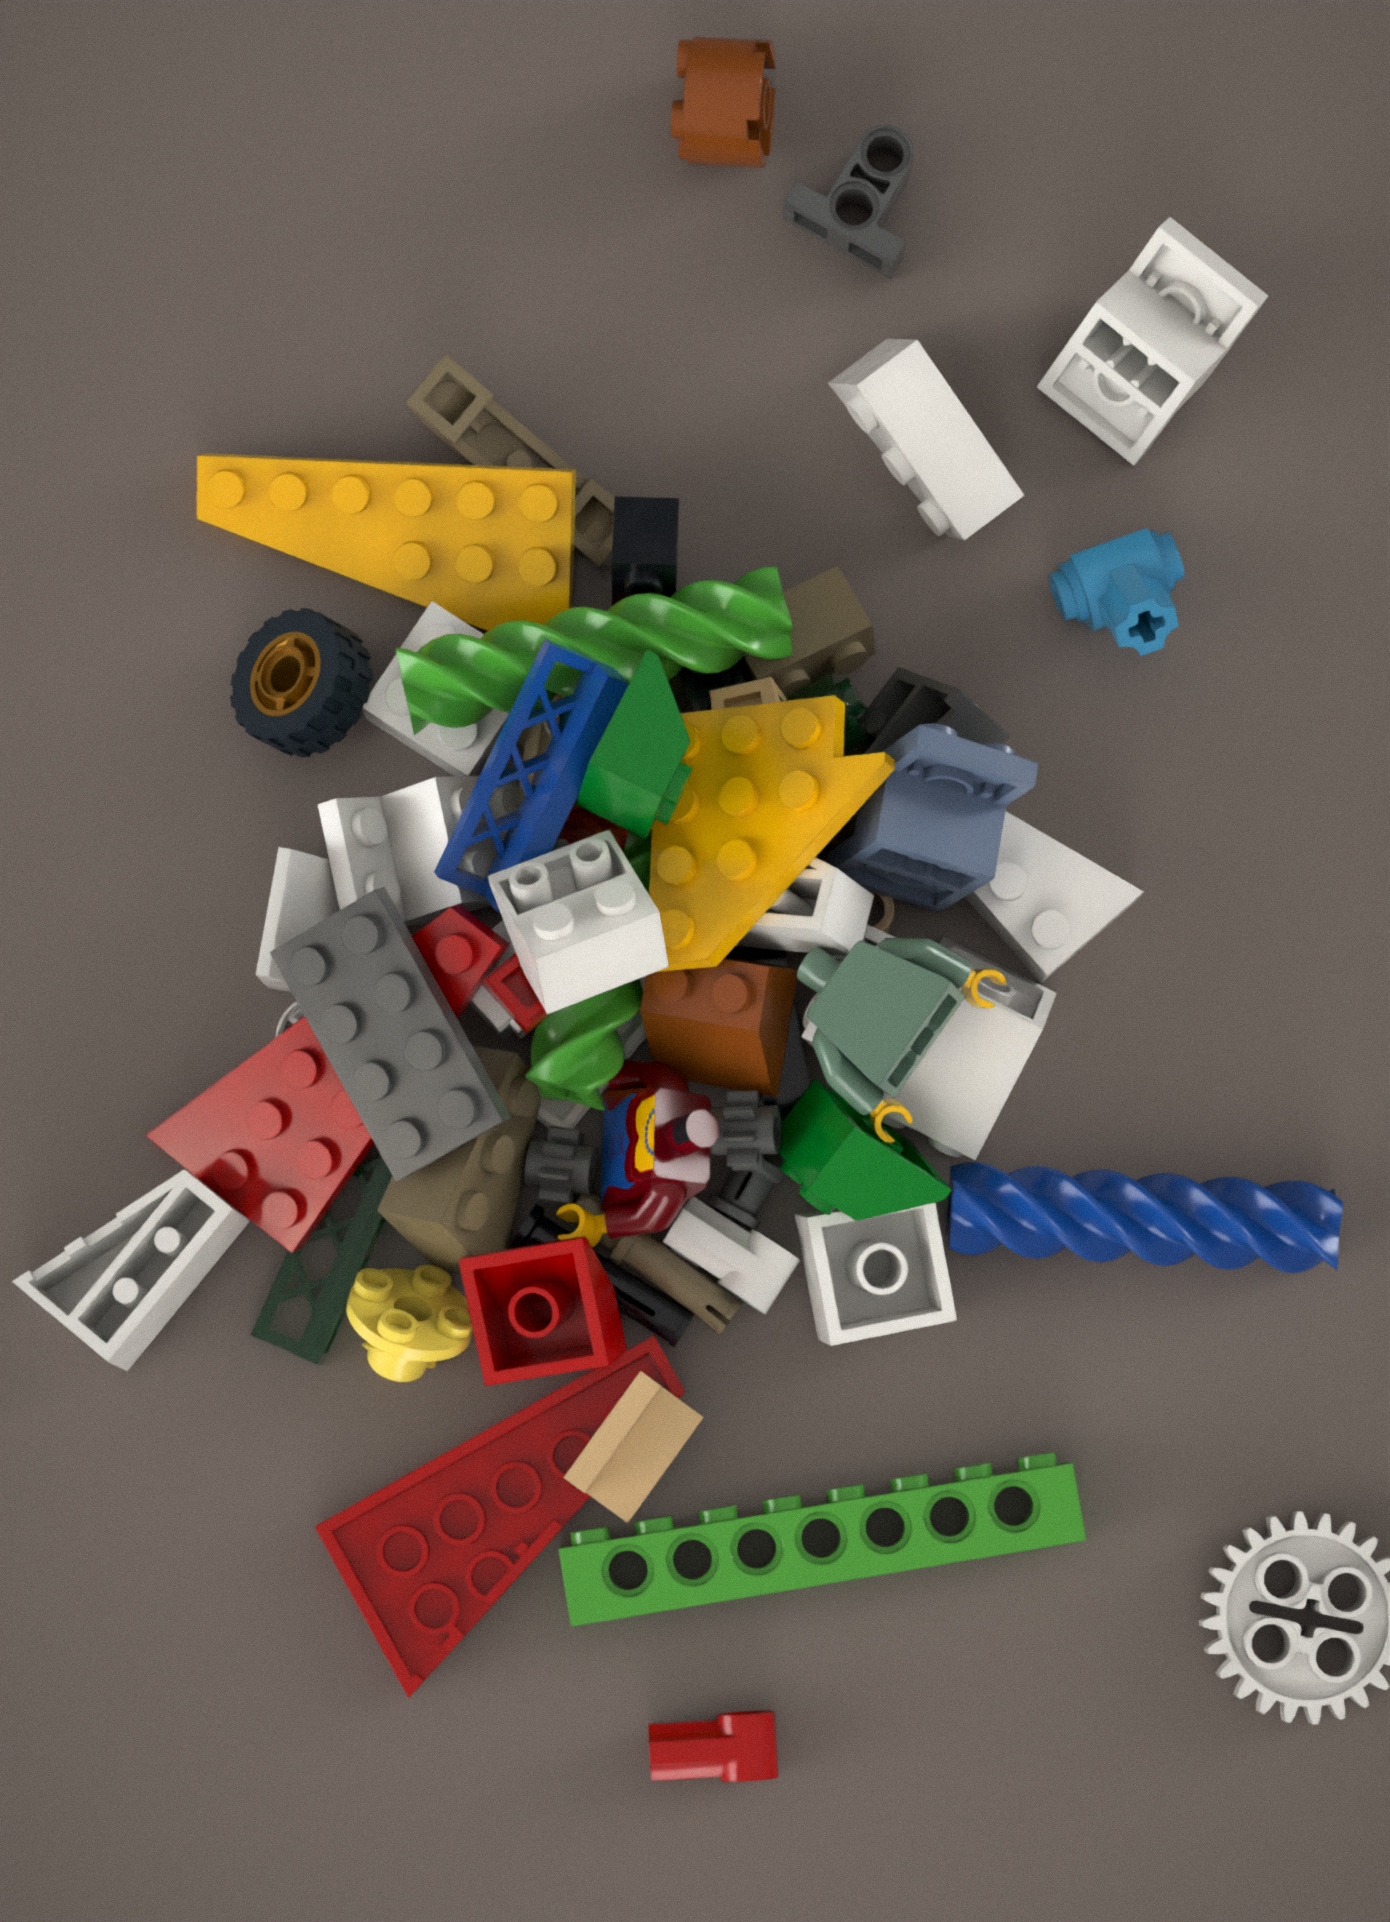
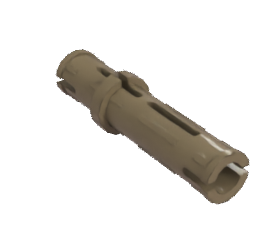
M594 1189L591 1195L582 1194L576 1202V1205L595 1215L605 1214V1212L601 1211V1196L595 1193ZM608 1233L602 1234L598 1242L612 1252L609 1256L610 1260L618 1266L624 1261L712 1327L718 1335L722 1333L744 1303L743 1300L734 1297L650 1233L610 1239Z

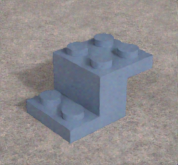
M929 723L919 724L882 751L895 760V770L859 808L854 835L828 852L826 863L838 868L866 890L940 913L995 878L1006 806L1035 787L1039 763L1016 756V751L1009 746L998 743L979 744L958 737L957 732L948 726Z

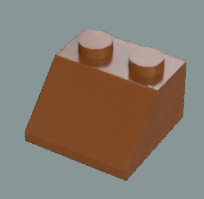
M726 956L717 967L662 971L647 975L645 977L640 1011L652 1060L667 1064L688 1081L735 1090H758L759 1094L778 1097L798 969Z

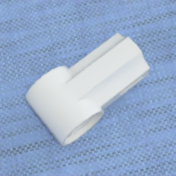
M694 1196L691 1197L663 1240V1243L669 1246L672 1251L718 1278L717 1284L765 1315L800 1262L796 1256L753 1229L750 1232L744 1230Z

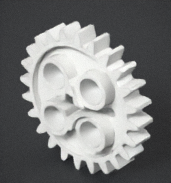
M1293 1511L1290 1529L1288 1530L1284 1529L1276 1516L1266 1517L1268 1536L1262 1538L1251 1527L1244 1528L1243 1534L1248 1545L1244 1552L1227 1544L1223 1547L1226 1556L1233 1563L1229 1570L1217 1567L1209 1568L1208 1572L1222 1585L1219 1592L1208 1591L1201 1593V1599L1217 1607L1216 1614L1200 1619L1199 1625L1217 1630L1219 1637L1208 1643L1204 1650L1208 1654L1225 1653L1227 1660L1220 1665L1215 1673L1222 1679L1236 1674L1241 1677L1233 1693L1239 1699H1243L1254 1690H1257L1259 1694L1256 1701V1711L1262 1714L1269 1711L1277 1700L1280 1702L1281 1720L1288 1723L1292 1722L1299 1706L1304 1708L1308 1722L1313 1725L1319 1724L1321 1708L1324 1705L1328 1706L1335 1718L1339 1720L1345 1719L1344 1699L1350 1697L1356 1704L1366 1708L1369 1706V1701L1363 1687L1368 1683L1383 1690H1387L1390 1687L1384 1676L1379 1672L1383 1664L1390 1666V1581H1387L1384 1576L1390 1570V1556L1376 1560L1370 1557L1378 1542L1375 1536H1368L1357 1544L1353 1543L1356 1524L1351 1521H1346L1342 1524L1335 1534L1331 1533V1517L1327 1513H1320L1313 1529H1308L1303 1511ZM1285 1560L1293 1567L1295 1584L1288 1594L1275 1597L1266 1589L1264 1574L1273 1562ZM1348 1573L1356 1580L1359 1587V1595L1351 1607L1338 1610L1330 1602L1328 1588L1336 1576ZM1307 1599H1311L1310 1609L1312 1611L1358 1621L1362 1625V1630L1358 1634L1316 1625H1307L1304 1635H1300L1301 1625L1297 1622L1252 1613L1249 1609V1604L1257 1600L1295 1609H1304ZM1273 1624L1281 1631L1283 1647L1275 1658L1269 1661H1261L1252 1649V1638L1260 1627ZM1338 1638L1347 1650L1346 1662L1339 1671L1332 1674H1324L1316 1662L1317 1649L1324 1640Z

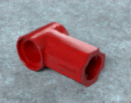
M775 1711L728 1712L717 1714L716 1719L648 1723L651 1781L720 1777V1781L743 1782L779 1777Z

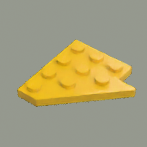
M835 695L680 713L690 739L682 763L693 769L669 823L664 824L656 820L652 827L649 895L660 913L669 967L657 972L717 967L895 770V760L885 752L844 756L845 703Z

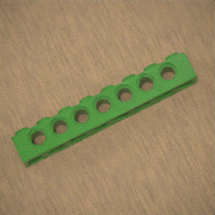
M1055 1452L1017 1458L1019 1471L993 1475L992 1464L984 1463L953 1469L955 1477L953 1482L929 1485L928 1473L890 1479L891 1492L866 1496L864 1484L826 1490L827 1503L802 1507L800 1495H792L763 1500L764 1513L738 1517L736 1505L698 1511L700 1524L674 1528L672 1516L634 1522L636 1535L610 1539L608 1527L570 1533L572 1545L558 1549L570 1625L574 1627L1086 1541L1073 1463L1057 1464ZM1015 1486L1027 1495L1029 1510L1022 1521L1010 1525L1003 1523L997 1517L994 1503L1000 1491L1007 1487ZM945 1497H953L960 1501L966 1513L965 1523L962 1528L951 1535L938 1533L930 1521V1512L933 1505ZM880 1508L893 1509L902 1521V1532L899 1538L894 1543L886 1546L874 1544L866 1532L868 1517ZM823 1518L830 1520L836 1526L839 1534L836 1548L825 1556L809 1554L802 1544V1532L805 1526L815 1519ZM753 1529L768 1532L775 1542V1553L772 1559L760 1567L746 1565L739 1558L737 1552L738 1542L742 1535ZM685 1541H700L711 1552V1565L699 1577H686L680 1574L674 1566V1552ZM622 1551H634L644 1558L648 1572L645 1580L639 1586L623 1588L613 1581L609 1566L616 1554Z

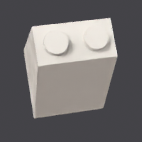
M943 936L939 944L969 960L972 970H997L1004 975L1006 985H998L987 977L982 978L978 983V994L980 998L993 1003L995 1007L977 1008L971 1006L964 999L896 1097L893 1099L884 1092L883 1100H897L905 1106L912 1116V1125L899 1112L886 1114L882 1122L895 1128H904L906 1125L928 1136V1142L935 1149L952 1157L965 1155L976 1160L1043 1031L1057 993Z

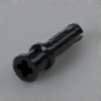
M535 1204L508 1249L560 1240L558 1235L570 1234L571 1232L545 1217L544 1208ZM595 1252L614 1286L619 1312L675 1347L695 1314L651 1287L642 1279L632 1275Z

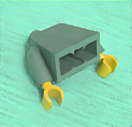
M885 938L876 946L858 941L842 962L821 947H816L803 959L797 971V979L819 994L808 1009L806 1016L817 1027L812 1045L827 1083L859 1114H870L871 1127L880 1139L889 1143L895 1142V1140L881 1128L883 1117L890 1112H899L912 1125V1116L902 1103L893 1099L965 999L971 1006L977 1008L995 1007L993 1003L980 998L977 991L979 981L987 977L998 985H1006L1004 975L999 971L993 969L972 970L969 960L928 938ZM884 1092L893 1099L883 1100Z

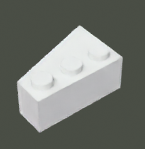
M885 339L828 382L829 386L844 403L855 422L869 435L883 453L881 457L892 475L902 485L907 484L920 500L921 504L917 506V509L926 524L936 535L941 536L945 533L949 538L965 541L1024 496V493L917 339Z
M1005 811L995 878L965 896V898L1037 980L1042 983L1136 902L1144 891Z
M814 858L736 946L807 953L816 947H821L831 955L847 956L854 944L858 941H863L874 895L838 868Z
M185 1169L116 1213L117 1217L89 1236L85 1238L79 1237L65 1246V1251L33 1272L28 1270L12 1281L107 1362L126 1371L131 1368L250 1222L248 1218Z

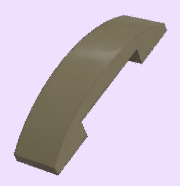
M447 354L443 355L404 402L431 431L468 465L574 469L492 399L494 394ZM576 470L574 551L598 568L612 553L615 497L592 478L586 479Z

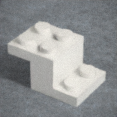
M1169 217L1159 226L1130 269L1096 301L1037 385V388L1134 466L1144 456L1173 415L1208 379L1263 305L1268 295L1174 219Z
M479 776L434 777L381 797L335 798L318 804L339 909L345 908L373 890L385 887L406 926L427 925L447 909L456 905H461L468 912L492 906L485 896L439 879L434 873ZM518 779L494 789L488 802L494 820L518 810V807L515 805L519 784ZM483 815L477 827L486 824ZM508 830L499 833L502 842ZM491 837L467 846L457 868L485 878L496 856Z

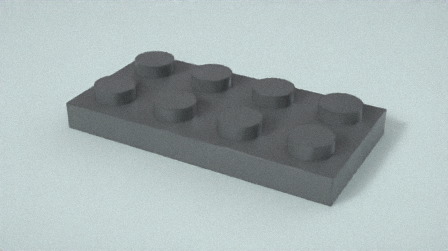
M385 887L373 890L270 952L396 1182L412 1175L512 1118Z

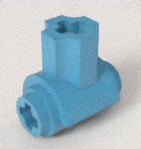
M1141 529L1071 554L1070 560L1058 564V571L1048 574L1051 593L1062 619L1067 621L1075 618L1078 623L1085 621V625L1090 631L1107 627L1119 648L1125 646L1133 647L1140 656L1164 648L1167 635L1173 629L1179 627L1175 605L1171 601L1170 590L1175 589V582L1184 579L1185 574L1178 548L1169 532L1158 535L1155 530Z

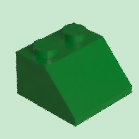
M646 650L588 763L576 801V805L647 839L656 820L664 824L669 823L693 769L682 763L690 739L659 655Z
M817 1079L813 1080L782 1122V1143L779 1154L783 1157L784 1161L779 1167L787 1176L802 1186L798 1191L799 1194L812 1206L827 1215H830L836 1208L855 1221L943 1201L951 1192V1188L909 1139L881 1122V1128L895 1140L892 1143L883 1141L871 1127L870 1114H859L837 1092Z

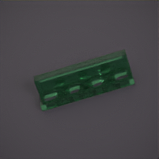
M381 1155L378 1159L363 1165L359 1164L350 1179L357 1177L363 1193L354 1217L334 1224L328 1210L323 1217L327 1228L312 1233L302 1249L294 1253L287 1251L251 1333L252 1336L294 1353V1355L312 1363L324 1365L347 1312V1301L357 1273L366 1268L386 1222V1219L377 1209L391 1181L392 1174ZM374 1169L370 1181L367 1184L363 1173H366ZM349 1228L342 1243L338 1232ZM330 1235L338 1253L328 1276L309 1283L300 1261L304 1248L307 1244ZM294 1271H296L302 1287L285 1293ZM323 1287L316 1302L312 1291ZM305 1294L312 1314L300 1341L271 1330L270 1326L280 1304Z

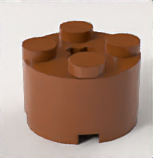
M695 36L693 40L679 41L678 78H685L684 100L673 101L672 138L679 139L680 160H687L688 164L766 167L764 155L770 156L776 106V88H771L770 79L764 78V69H776L775 50L772 40Z

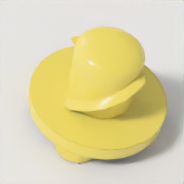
M425 1264L418 1266L415 1270L365 1268L357 1273L347 1301V1316L354 1330L367 1341L363 1342L362 1346L368 1350L367 1359L369 1365L380 1376L396 1382L414 1381L425 1373L426 1368H435L437 1361L453 1358L468 1347L473 1335V1328L467 1299L451 1286V1276L442 1268Z

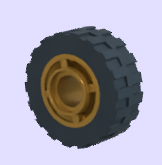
M301 608L300 611L289 609L282 611V615L276 618L271 617L263 623L264 626L258 632H254L247 640L249 643L244 651L240 652L236 661L238 663L236 671L232 673L230 684L233 686V695L230 696L231 707L235 708V718L238 724L245 727V732L252 737L290 756L295 754L301 758L311 757L312 753L317 752L321 754L329 750V747L335 742H341L348 735L346 732L353 724L356 725L360 719V712L364 703L367 704L370 695L368 688L369 682L372 681V669L369 668L368 660L371 657L368 649L361 644L363 640L357 634L350 631V629L320 612L317 613L308 608Z

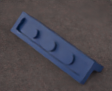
M544 639L434 871L439 879L485 896L492 907L500 912L491 890L488 876L552 851L579 795L588 763L629 685V682L614 667ZM555 661L583 671L572 695L550 703L544 684ZM538 699L541 708L533 710V707ZM564 713L559 724H557L555 716ZM546 720L552 737L546 752L522 762L516 743L523 729ZM509 758H511L513 766L504 769ZM536 771L530 783L527 775ZM518 779L524 794L518 810L494 820L488 804L494 789ZM483 815L486 824L477 827ZM508 830L502 842L499 833ZM491 837L496 856L485 878L457 868L467 846Z

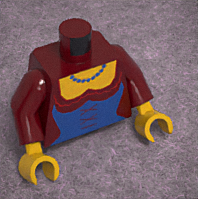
M624 1059L621 1070L614 1078L607 1082L611 1090L604 1092L605 1110L603 1111L601 1211L605 1212V1214L595 1215L574 1203L560 1207L556 1212L557 1217L566 1222H579V1225L570 1234L558 1235V1239L563 1240L586 1236L593 1248L599 1242L602 1234L608 1233L610 1239L660 1232L671 1225L688 1199L707 1187L710 1179V1146L715 1144L720 1132L716 1118L710 1113L711 1101L706 1095L689 1093L688 1082L662 1062Z

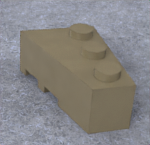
M472 1045L512 1118L398 1182L392 1176L377 1209L432 1265L440 1267L447 1272L461 1274L458 1261L461 1257L507 1249L525 1171L527 1152L532 1140L542 1097L539 1095L536 1084L524 1077L530 1067L516 1052Z

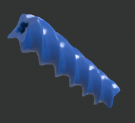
M964 1162L950 1166L949 1187L951 1192L948 1194L945 1235L948 1234L949 1249L960 1254H984L1003 1244L1014 1253L1033 1259L1050 1257L1067 1247L1076 1255L1088 1261L1100 1263L1113 1261L1132 1251L1143 1260L1160 1266L1176 1265L1196 1254L1208 1264L1227 1270L1242 1268L1259 1257L1273 1268L1293 1274L1305 1272L1323 1261L1335 1270L1338 1268L1339 1231L1343 1202L1336 1197L1334 1188L1328 1191L1316 1184L1300 1180L1282 1181L1263 1187L1251 1180L1239 1177H1219L1199 1184L1185 1176L1173 1173H1157L1134 1180L1120 1172L1107 1169L1090 1170L1070 1177L1057 1169L1046 1166H1027L1013 1170L1008 1174L992 1165L980 1162Z

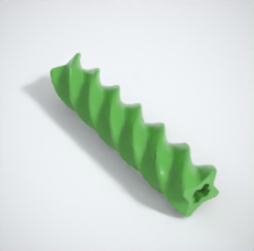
M771 566L750 571L733 584L719 580H701L684 586L671 597L653 593L635 594L620 600L607 611L592 607H573L559 612L544 625L525 620L508 621L495 626L480 639L464 634H446L432 639L417 652L397 647L395 649L415 736L430 722L450 728L467 727L480 721L494 708L510 713L544 639L614 667L630 683L646 650L659 655L668 680L674 677L683 667L706 674L722 672L731 668L746 653L767 660L786 658L793 655L790 635L793 627L784 599L777 566ZM555 661L544 684L549 701L557 694L563 697L572 695L583 671ZM538 699L533 707V710L541 708Z
M607 820V829L612 833L649 894L652 829L647 839ZM640 979L552 1012L539 1022L531 1045L532 1067L524 1077L536 1084L540 1096L553 1100L571 1101L601 1111L605 1110L598 1088L614 1078L624 1063V1047L617 1028L634 1017L641 1008L643 989Z

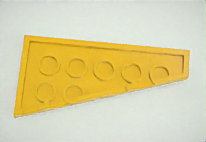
M214 453L197 455V519L421 606L428 607L431 601H433L465 623L486 631L502 623L516 620L531 621L544 625L559 612L573 608L576 469Z

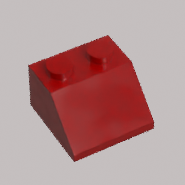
M586 1236L465 1256L458 1259L485 1386L609 1366L627 1350L614 1286Z

